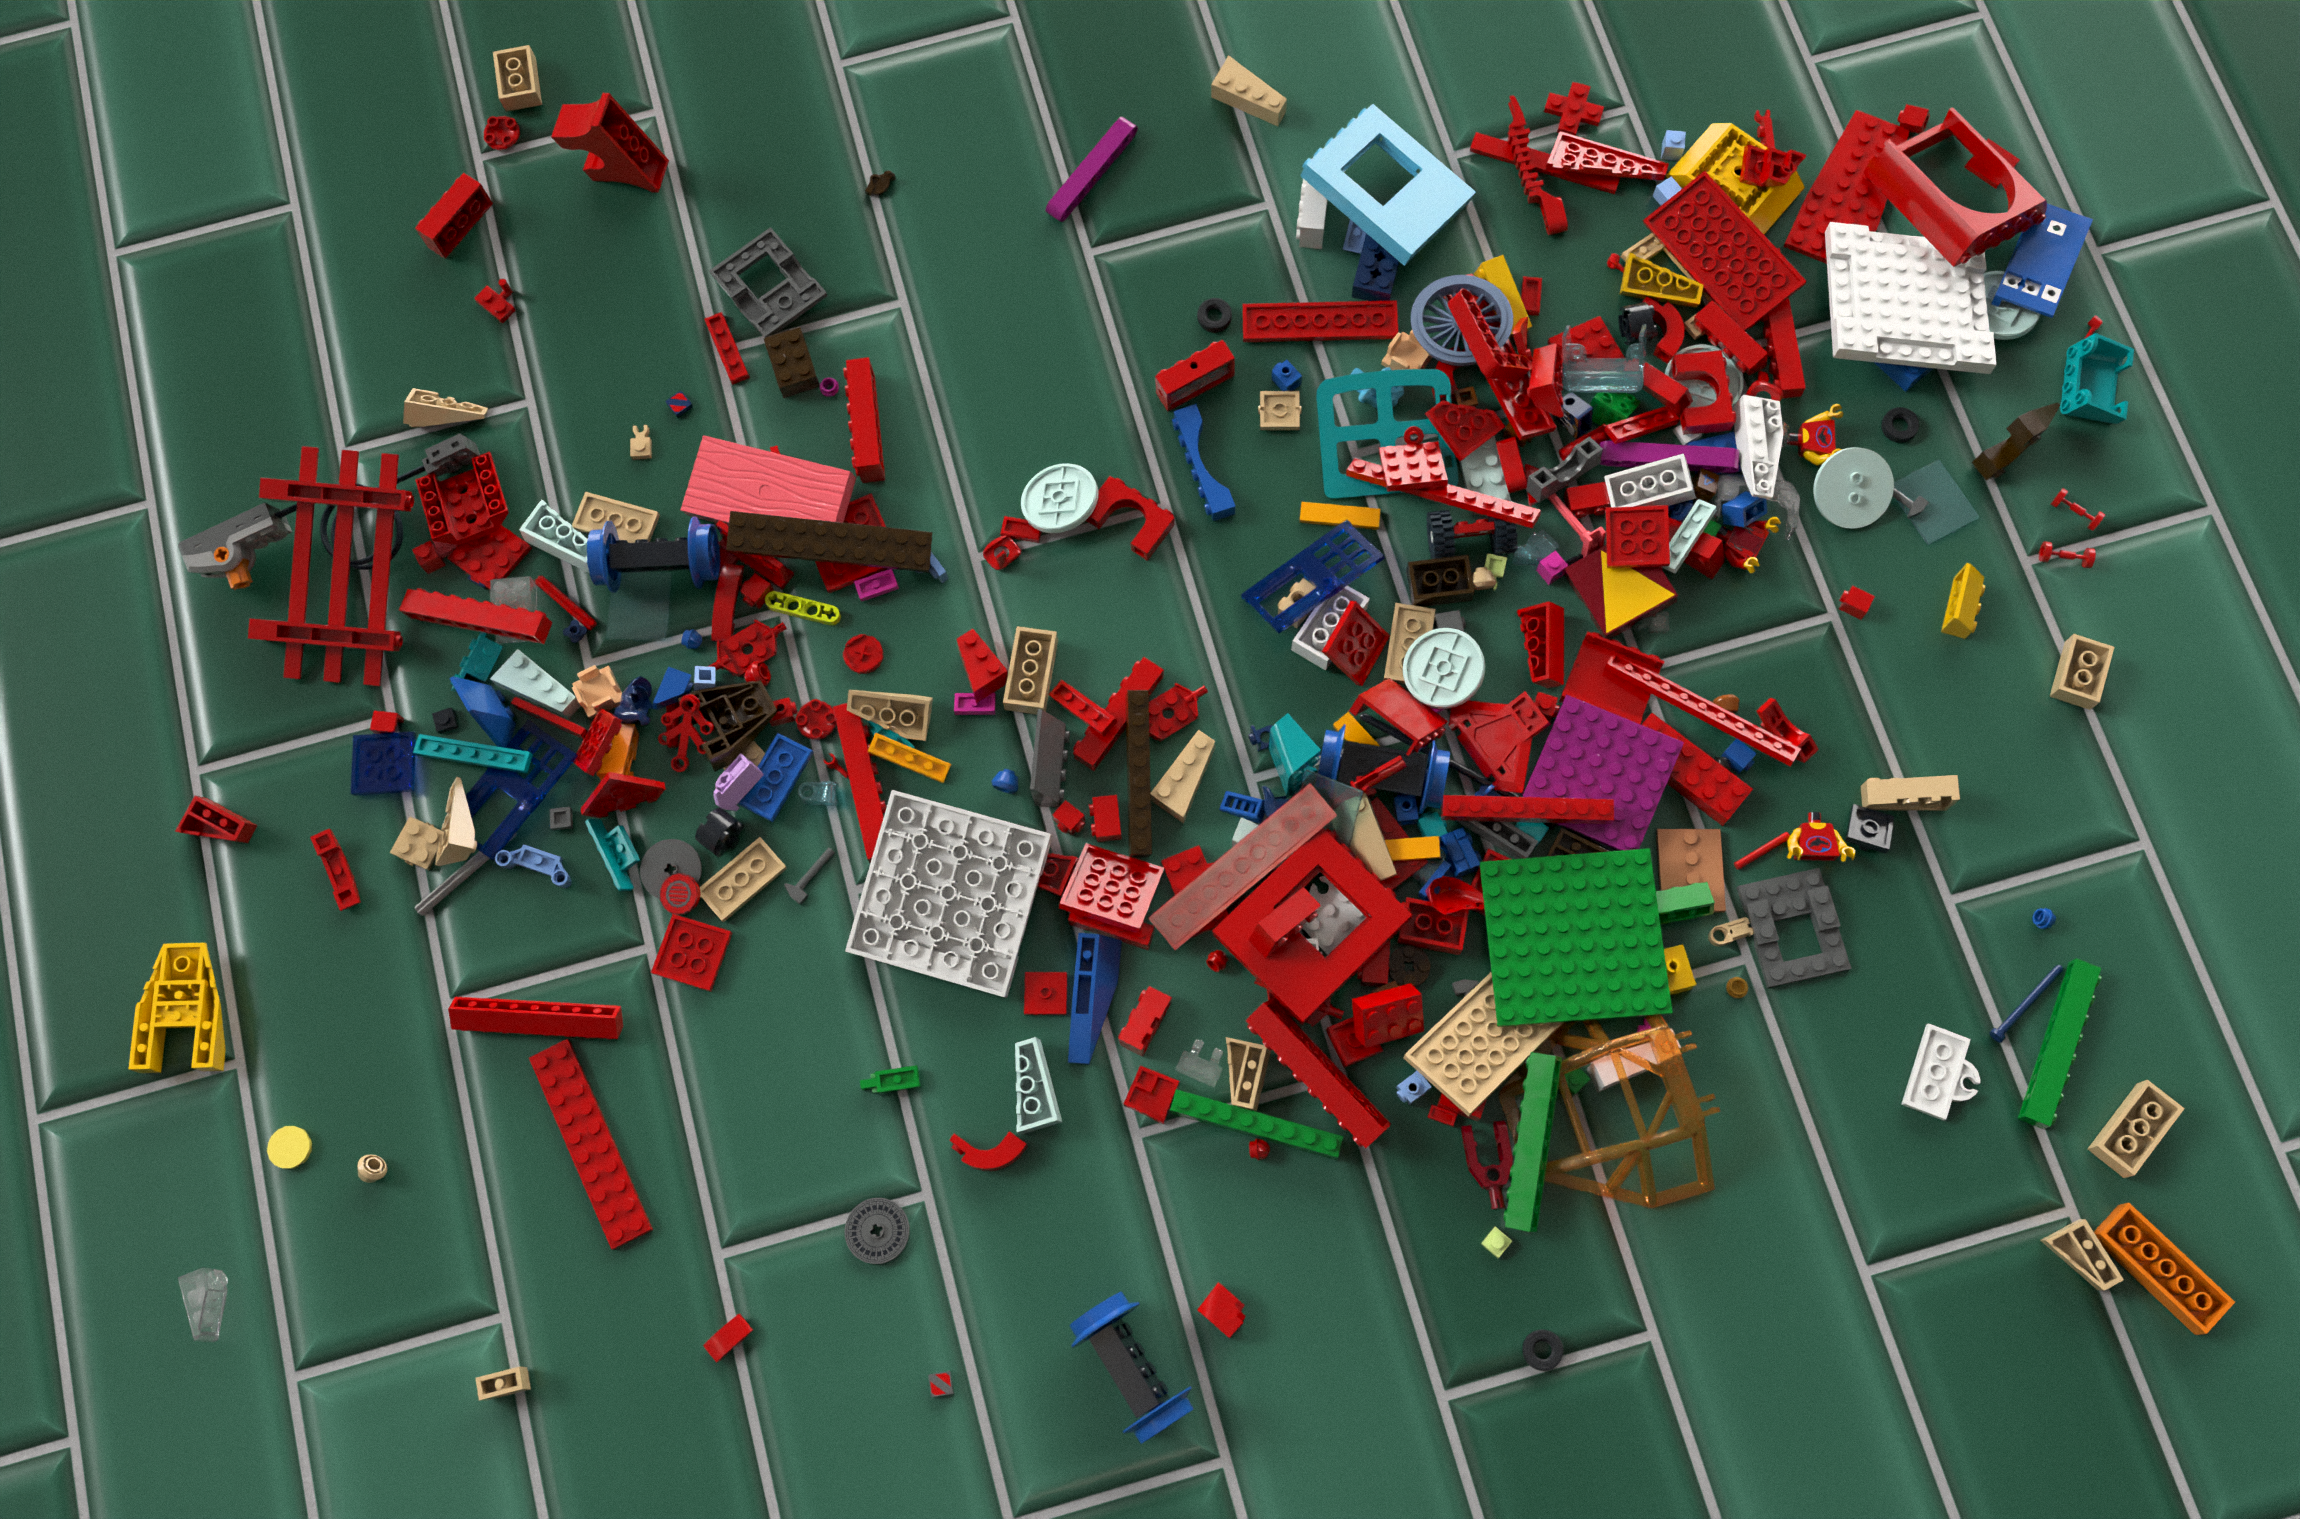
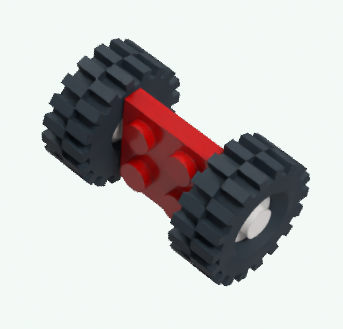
M1449 510L1427 513V541L1432 559L1455 556L1454 539L1482 535H1489L1490 545H1492L1491 549L1495 555L1515 553L1517 550V524L1488 516V519L1476 520V523L1468 524V521H1462L1453 525Z

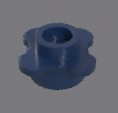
M577 620L571 621V625L563 630V635L568 636L572 643L579 642L587 633L586 627L579 625Z

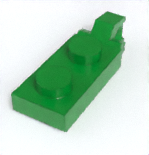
M917 1065L875 1071V1073L870 1074L871 1079L860 1080L862 1091L872 1089L873 1094L920 1088Z

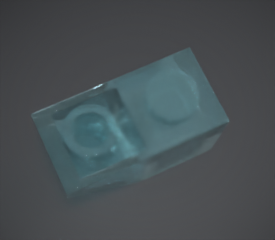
M1542 529L1538 534L1534 532L1527 539L1528 543L1524 546L1520 545L1517 547L1516 552L1513 553L1512 563L1514 565H1539L1542 559L1555 550L1558 551L1560 545Z

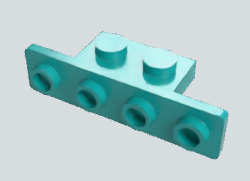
M480 632L478 638H473L468 647L471 650L468 657L464 656L459 665L462 667L459 675L455 674L454 677L464 679L465 675L468 674L485 682L503 646L485 638L487 633ZM454 686L451 688L453 692L456 691Z
M587 819L585 823L588 831L597 845V850L605 862V867L612 876L615 887L619 891L633 890L634 886L626 871L639 862L640 859L624 826L618 825L607 833L601 819Z

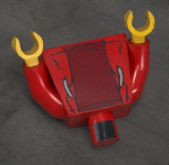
M1772 517L1768 521H1754L1745 527L1735 526L1733 531L1721 526L1716 537L1726 541L1723 551L1730 565L1754 573V566H1760L1756 556L1769 534L1768 530L1770 529L1774 533L1778 532L1779 528L1775 524H1781L1780 520L1777 517Z

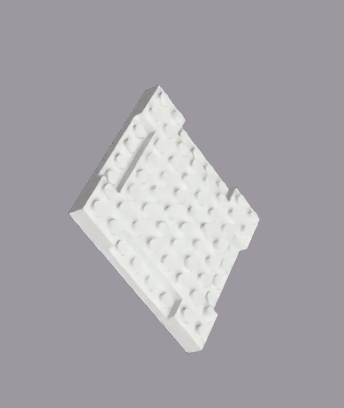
M1829 223L1825 231L1833 358L1991 374L1997 364L1993 332H1989L1983 275L1986 270L1985 252L1980 256L1972 257L1965 264L1961 263L1953 267L1925 237L1870 232L1869 227L1864 225Z
M892 790L845 951L998 996L1008 997L1019 958V949L1053 835Z

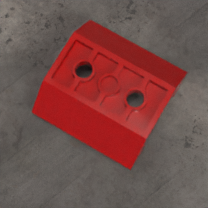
M490 452L471 458L474 469L443 481H439L435 473L415 480L433 541L461 545L498 531L509 511ZM468 489L466 493L460 494L462 490ZM477 518L474 523H469L471 519Z

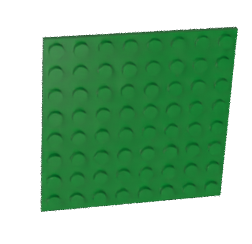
M1650 848L1479 863L1497 1027L1667 1015L1673 1013Z

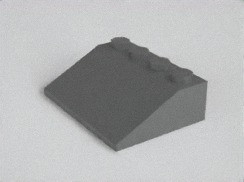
M1038 709L1030 791L1035 806L1059 808L1060 801H1064L1065 791L1061 787L1062 782L1066 781V770L1063 769L1064 762L1068 761V750H1065V745L1070 741V731L1067 730L1064 722Z

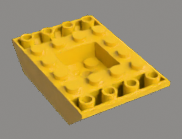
M1712 123L1669 171L1666 177L1670 178L1672 176L1679 186L1684 188L1703 171H1706L1765 235L1804 190L1805 186L1797 171L1790 176V179L1784 186L1766 187L1740 183V176L1735 174L1734 171L1741 170L1744 147L1748 144L1764 150L1767 147L1732 123Z

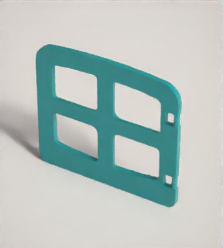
M1437 369L1366 372L1326 379L1319 385L1316 401L1323 484L1326 497L1337 499L1405 493L1402 491L1387 492V488L1341 474L1338 469L1337 443L1377 439L1380 442V447L1396 446V439L1403 437L1406 429L1412 426L1419 427L1424 435H1438L1444 467L1445 456H1451L1452 467L1445 468L1448 484L1454 486L1458 484L1456 456L1431 421L1423 419L1399 422L1393 417L1392 387H1432L1435 392L1436 404L1440 402V395H1446L1447 402L1452 404L1451 384L1449 377L1444 372ZM1375 389L1378 421L1376 423L1343 427L1335 425L1333 397L1335 395L1351 391Z

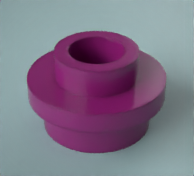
M825 378L820 383V391L824 396L832 397L838 393L839 384L833 378Z

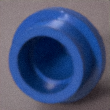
M694 629L685 630L681 643L688 649H695L701 645L702 636Z
M2040 908L2034 912L2032 920L2038 928L2046 929L2052 928V925L2055 924L2056 916L2050 909Z

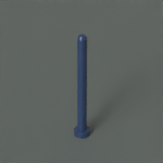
M2056 965L1998 1029L1993 1028L1989 1032L1995 1041L2002 1043L2005 1040L2004 1034L2063 972V967Z

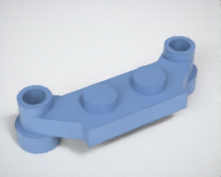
M524 844L518 850L512 852L501 850L495 855V862L502 868L511 869L519 865L551 876L552 882L562 888H568L572 883L569 874L562 865L563 859L559 856Z

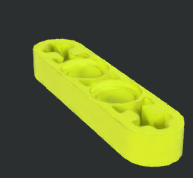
M777 591L769 592L765 597L767 607L775 612L832 626L841 620L838 608L833 605ZM775 598H777L779 602L784 603V608L782 604L778 602H775L773 605L771 603V600H775ZM791 602L799 603V607L796 610L788 609ZM815 606L818 608V611L815 615L807 614L808 608ZM834 612L835 617L833 616L829 619L826 614Z

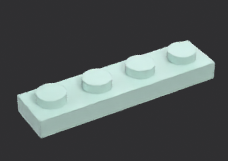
M1700 499L1696 501L1669 542L1670 566H1660L1661 568L1676 574L1716 513L1717 508L1715 505Z

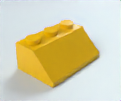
M1966 563L1953 579L1941 630L1943 633L1964 639L1970 633H1974L1977 621L1974 620L1981 609L1979 599L1985 591V585H1983L1984 576L1972 564Z

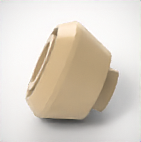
M1487 567L1476 568L1475 572L1472 573L1474 590L1490 589L1497 583L1492 571L1487 570Z
M365 1155L359 1160L357 1165L359 1178L367 1183H373L383 1178L387 1173L385 1161L377 1155Z

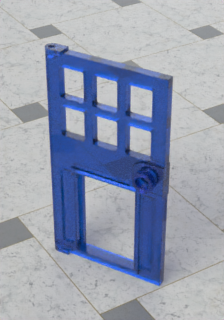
M1346 519L1240 595L1247 604L1249 603L1280 634L1327 599L1329 600L1339 593L1348 584L1385 559V557ZM1346 532L1350 537L1336 546L1332 541ZM1357 542L1361 547L1347 556L1343 550ZM1325 545L1332 549L1319 559L1314 555ZM1367 552L1371 557L1357 566L1353 560ZM1338 555L1342 560L1328 569L1324 563ZM1348 565L1352 570L1338 579L1334 574ZM1300 573L1316 587L1274 618L1259 604V602Z
M530 720L526 721L506 746L509 749L525 751L519 745L529 733L535 735L537 739L529 747L528 752L534 754L543 742L551 746L540 761L532 756L531 762L536 766L529 775L523 779L518 775V772L489 767L466 794L471 818L497 787L518 801L484 845L477 842L476 849L492 861L495 859V855L505 847L578 757L576 753L542 731ZM558 751L565 757L552 770L546 764ZM544 770L549 776L538 789L531 783L540 771Z

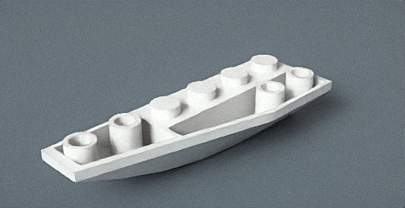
M1743 395L1732 408V411L1736 412L1734 429L1737 449L1740 451V465L1751 495L1753 497L1772 499L1783 440L1780 401Z

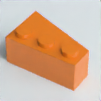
M621 723L622 728L619 734L615 735L612 739V747L602 758V766L596 772L601 781L608 772L629 776L634 775V772H630L632 760H636L639 739L635 724Z

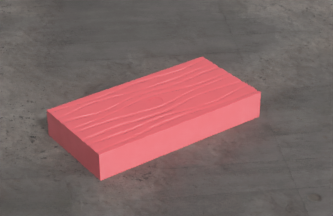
M703 435L681 511L688 516L715 523L720 520L728 526L730 511L843 523L856 477L850 471Z

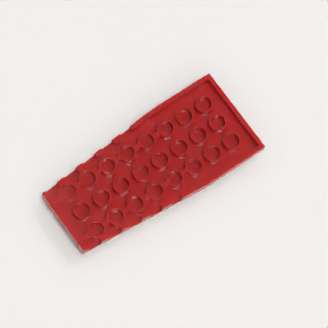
M1856 110L1808 192L1783 247L1827 264L1825 231L1830 222L1864 225L1869 227L1870 232H1876L1887 197L1863 173L1874 155L1878 156L1883 151L1884 143L1887 140L1891 139L1898 146L1907 141L1910 131Z

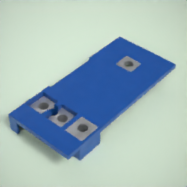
M2047 204L2045 220L2038 225L2034 224L2027 231L2021 232L1991 304L1999 307L2003 300L2052 318L2093 219Z

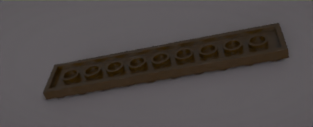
M730 511L726 552L929 573L932 532Z

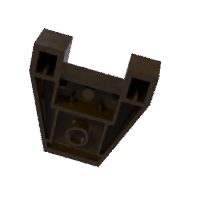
M2058 402L2031 410L2016 418L2006 428L2011 436L1986 449L1972 462L1986 481L1993 477L1998 479L2006 473L2005 468L2027 447L2034 445L2042 439L2040 435L2048 428L2061 406Z
M761 680L701 689L689 693L699 699V711L705 720L710 719L719 736L702 744L714 772L729 766L740 753H743L778 712ZM688 701V706L693 707V703ZM692 716V725H695L697 721Z

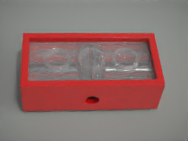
M1224 340L1213 342L1208 348L1196 351L1188 359L1180 360L1173 367L1161 370L1155 376L1156 394L1166 410L1170 411L1235 376V357Z

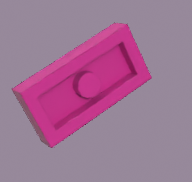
M892 569L854 581L861 602L899 589Z
M955 693V715H995V693L990 694L977 704L973 693Z

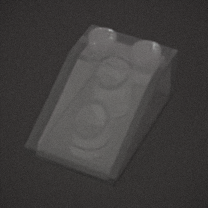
M530 576L490 580L491 603L497 606L505 604L513 609L522 607L529 612H535L537 610V585ZM495 635L497 644L525 642V640Z
M201 1268L178 1277L194 1341H218L228 1292L226 1286L228 1280L222 1270Z

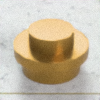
M1740 977L1731 978L1726 984L1727 993L1733 998H1742L1748 992V984Z

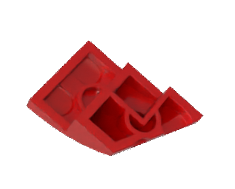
M1748 144L1744 147L1739 182L1766 187L1784 186L1790 179V176L1797 170L1799 164L1806 158V154L1792 149L1784 152L1772 147L1764 150Z

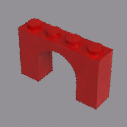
M1722 350L1674 355L1671 361V370L1675 381L1702 380L1708 383L1716 394V401L1711 405L1683 409L1680 415L1683 435L1730 431L1736 422V412L1732 411L1733 395L1729 393L1728 389L1730 379L1725 372L1726 358L1722 356Z
M1109 476L1098 490V501L1094 511L1085 521L1100 529L1109 516L1119 508L1132 507L1139 510L1144 515L1146 521L1131 542V551L1148 561L1175 526V517L1169 510H1163L1158 507L1157 503L1152 499L1147 500L1137 489L1127 487L1121 479Z

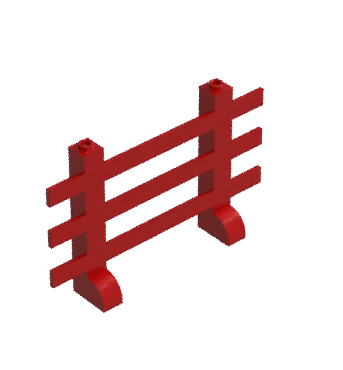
M302 446L299 481L260 478L259 498L274 502H297L288 622L249 618L248 639L286 642L283 678L301 679L304 643L326 645L323 681L341 683L343 648L366 649L363 685L381 686L383 650L399 652L403 644L401 632L385 630L394 512H411V508L414 505V497L410 491L396 489L398 454L382 453L379 488L356 486L359 451H341L339 484L316 482L319 448ZM315 504L337 506L328 625L305 623ZM355 507L377 509L368 629L345 627Z

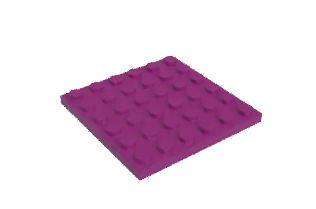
M1566 695L1522 797L1614 799V821L1611 824H1554L1619 851L1639 849L1684 742Z

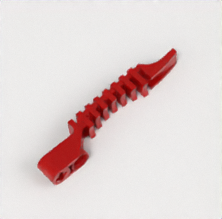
M1514 95L1509 96L1510 102L1508 106L1513 121L1509 125L1507 141L1508 145L1511 144L1510 150L1511 153H1514L1513 160L1516 161L1519 178H1522L1521 185L1522 187L1525 186L1524 194L1528 195V204L1535 202L1540 204L1548 235L1568 231V222L1561 197H1554L1541 189L1544 185L1543 180L1536 181L1538 173H1532L1534 165H1529L1531 156L1527 155L1530 151L1529 146L1527 147L1530 129H1524L1526 121Z

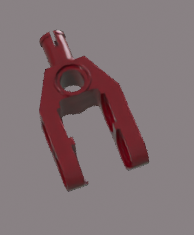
M1505 1120L1493 1122L1500 1165H1490L1487 1167H1482L1481 1163H1478L1476 1154L1477 1142H1474L1472 1125L1461 1126L1469 1172L1483 1190L1489 1191L1492 1210H1497L1498 1207L1499 1209L1506 1208L1502 1188L1507 1184L1513 1157ZM1487 1172H1496L1498 1175V1180H1489L1487 1177Z

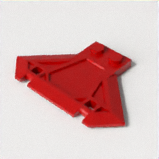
M1524 691L1509 704L1468 700L1459 706L1452 707L1448 726L1452 731L1457 728L1460 730L1461 734L1457 737L1485 777L1493 776L1496 781L1492 783L1495 786L1494 789L1496 791L1523 794L1532 739L1550 725V722L1528 693ZM1469 721L1472 725L1467 727L1465 723ZM1502 768L1506 771L1503 775L1499 771Z

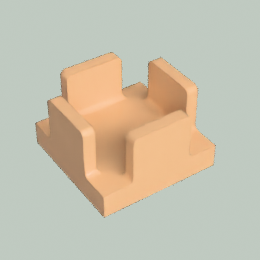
M1412 330L1410 335L1398 332L1389 344L1387 354L1383 358L1381 365L1390 367L1391 370L1425 369L1432 356L1420 345Z
M594 665L577 674L580 680L572 683V689L590 720L596 717L600 708L609 711L620 705L622 691L609 666L599 670Z

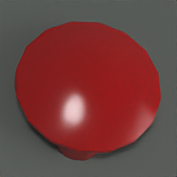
M507 116L490 117L484 129V141L496 150H505L512 147L520 135V128L516 120Z
M813 699L803 705L795 719L799 731L809 739L818 740L825 738L832 733L836 726L833 708L818 699Z

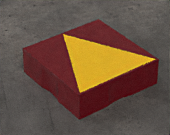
M1606 545L1564 568V575L1577 597L1587 607L1590 617L1602 637L1608 640L1630 629L1638 621L1653 616L1673 605L1678 599L1676 591L1660 567L1607 568Z

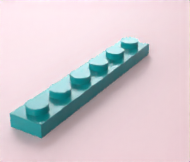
M419 734L413 751L417 756L528 773L533 756L528 751Z

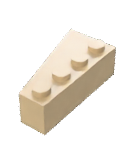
M1198 730L1151 792V801L1182 823L1186 820L1188 811L1191 808L1203 775L1215 750V741Z

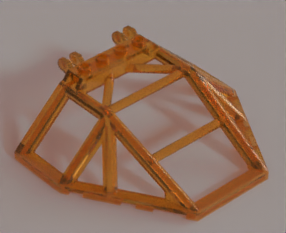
M1661 1015L1644 1016L1651 1027L1650 1029L1609 1040L1598 1020L1582 1021L1592 1038L1566 1034L1576 1021L1564 1022L1534 1052L1548 1055L1556 1045L1585 1050L1562 1061L1558 1084L1582 1154L1547 1162L1544 1181L1640 1205L1649 1209L1715 1189L1704 1117L1719 1113L1720 1109L1719 1107H1712L1702 1112L1700 1104L1713 1101L1715 1095L1710 1094L1697 1098L1681 1054L1694 1050L1697 1047L1695 1043H1690L1679 1048L1677 1040L1689 1038L1692 1035L1691 1030L1674 1035ZM1650 1043L1657 1065L1627 1049ZM1610 1055L1640 1139L1591 1151L1564 1074ZM1620 1056L1663 1078L1667 1092L1648 1131L1645 1128ZM1526 1062L1498 1093L1514 1143L1518 1141L1519 1134H1517L1516 1129L1518 1122L1521 1121L1514 1096L1525 1092L1523 1090V1082L1528 1074ZM1672 1103L1680 1127L1657 1134ZM1692 1138L1698 1180L1656 1193L1649 1150ZM1625 1157L1606 1184L1563 1173ZM1636 1165L1638 1166L1642 1194L1620 1188Z

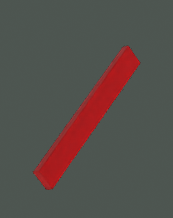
M1478 132L1475 133L1470 152L1516 165V161L1513 160L1514 153H1511V144L1508 145V141ZM1529 148L1530 151L1527 154L1531 156L1529 165H1534V171L1615 194L1620 180L1619 176L1545 170L1551 154Z

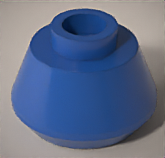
M1004 769L999 771L991 781L992 786L999 791L1014 794L1018 791V777L1015 776V772L1012 770Z

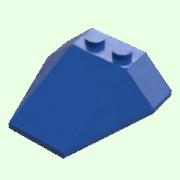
M454 676L449 678L468 712L496 746L508 748L516 723L513 720L514 712L509 706L506 707L503 702L506 700L500 690L496 691L491 685Z

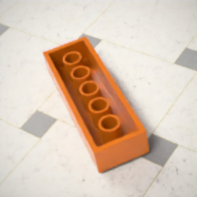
M2130 1203L2118 1205L2094 1231L2103 1248L2194 1335L2207 1334L2235 1303L2231 1297Z

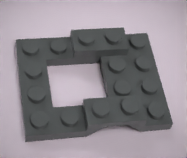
M771 227L709 270L712 277L733 300L734 305L764 338L775 335L828 297L826 291L814 278L808 275L794 254ZM768 255L779 267L780 272L786 279L757 299L739 278V275Z
M1819 868L1740 885L1736 888L1742 908L1748 915L1753 929L1754 947L1767 989L1851 969L1839 931L1841 925L1829 888L1825 886ZM1810 914L1822 953L1783 962L1777 943L1779 937L1774 922Z

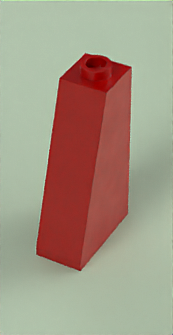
M1635 356L1625 364L1623 372L1626 378L1679 416L1683 409L1688 408L1693 402L1688 388L1639 357Z

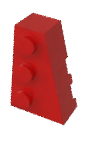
M1303 887L1262 919L1255 927L1249 941L1266 959L1278 947L1283 946L1288 941V938L1298 934L1303 929L1305 923L1308 922L1310 924L1318 917L1317 911L1321 905Z
M1151 986L1141 992L1137 1008H1133L1127 1025L1123 1027L1118 1036L1120 1046L1142 1057L1172 1003V997Z

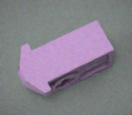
M742 753L736 757L716 781V789L713 796L715 804L721 809L737 811L739 809L737 805L739 801L764 775Z

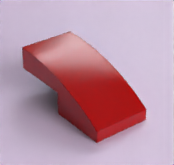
M737 1314L703 1346L717 1363L735 1346L739 1345L753 1329L741 1314Z

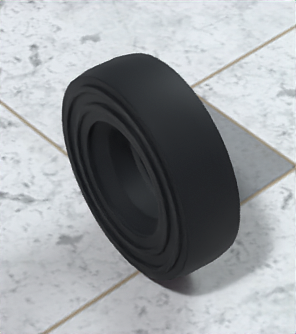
M1210 298L1199 306L1197 319L1204 330L1217 333L1229 326L1232 319V311L1226 301L1220 298ZM1217 309L1222 313V317L1218 321H1211L1207 317L1208 312Z
M1896 407L1886 413L1882 420L1881 428L1889 440L1904 443L1911 440L1918 432L1919 420L1917 415L1910 409ZM1895 419L1905 420L1908 425L1907 430H1896L1893 426V421Z
M1540 1329L1531 1332L1525 1338L1522 1352L1524 1359L1532 1368L1539 1371H1548L1555 1368L1561 1362L1563 1345L1556 1334L1549 1330ZM1539 1341H1545L1551 1347V1355L1547 1359H1540L1535 1355L1534 1347Z

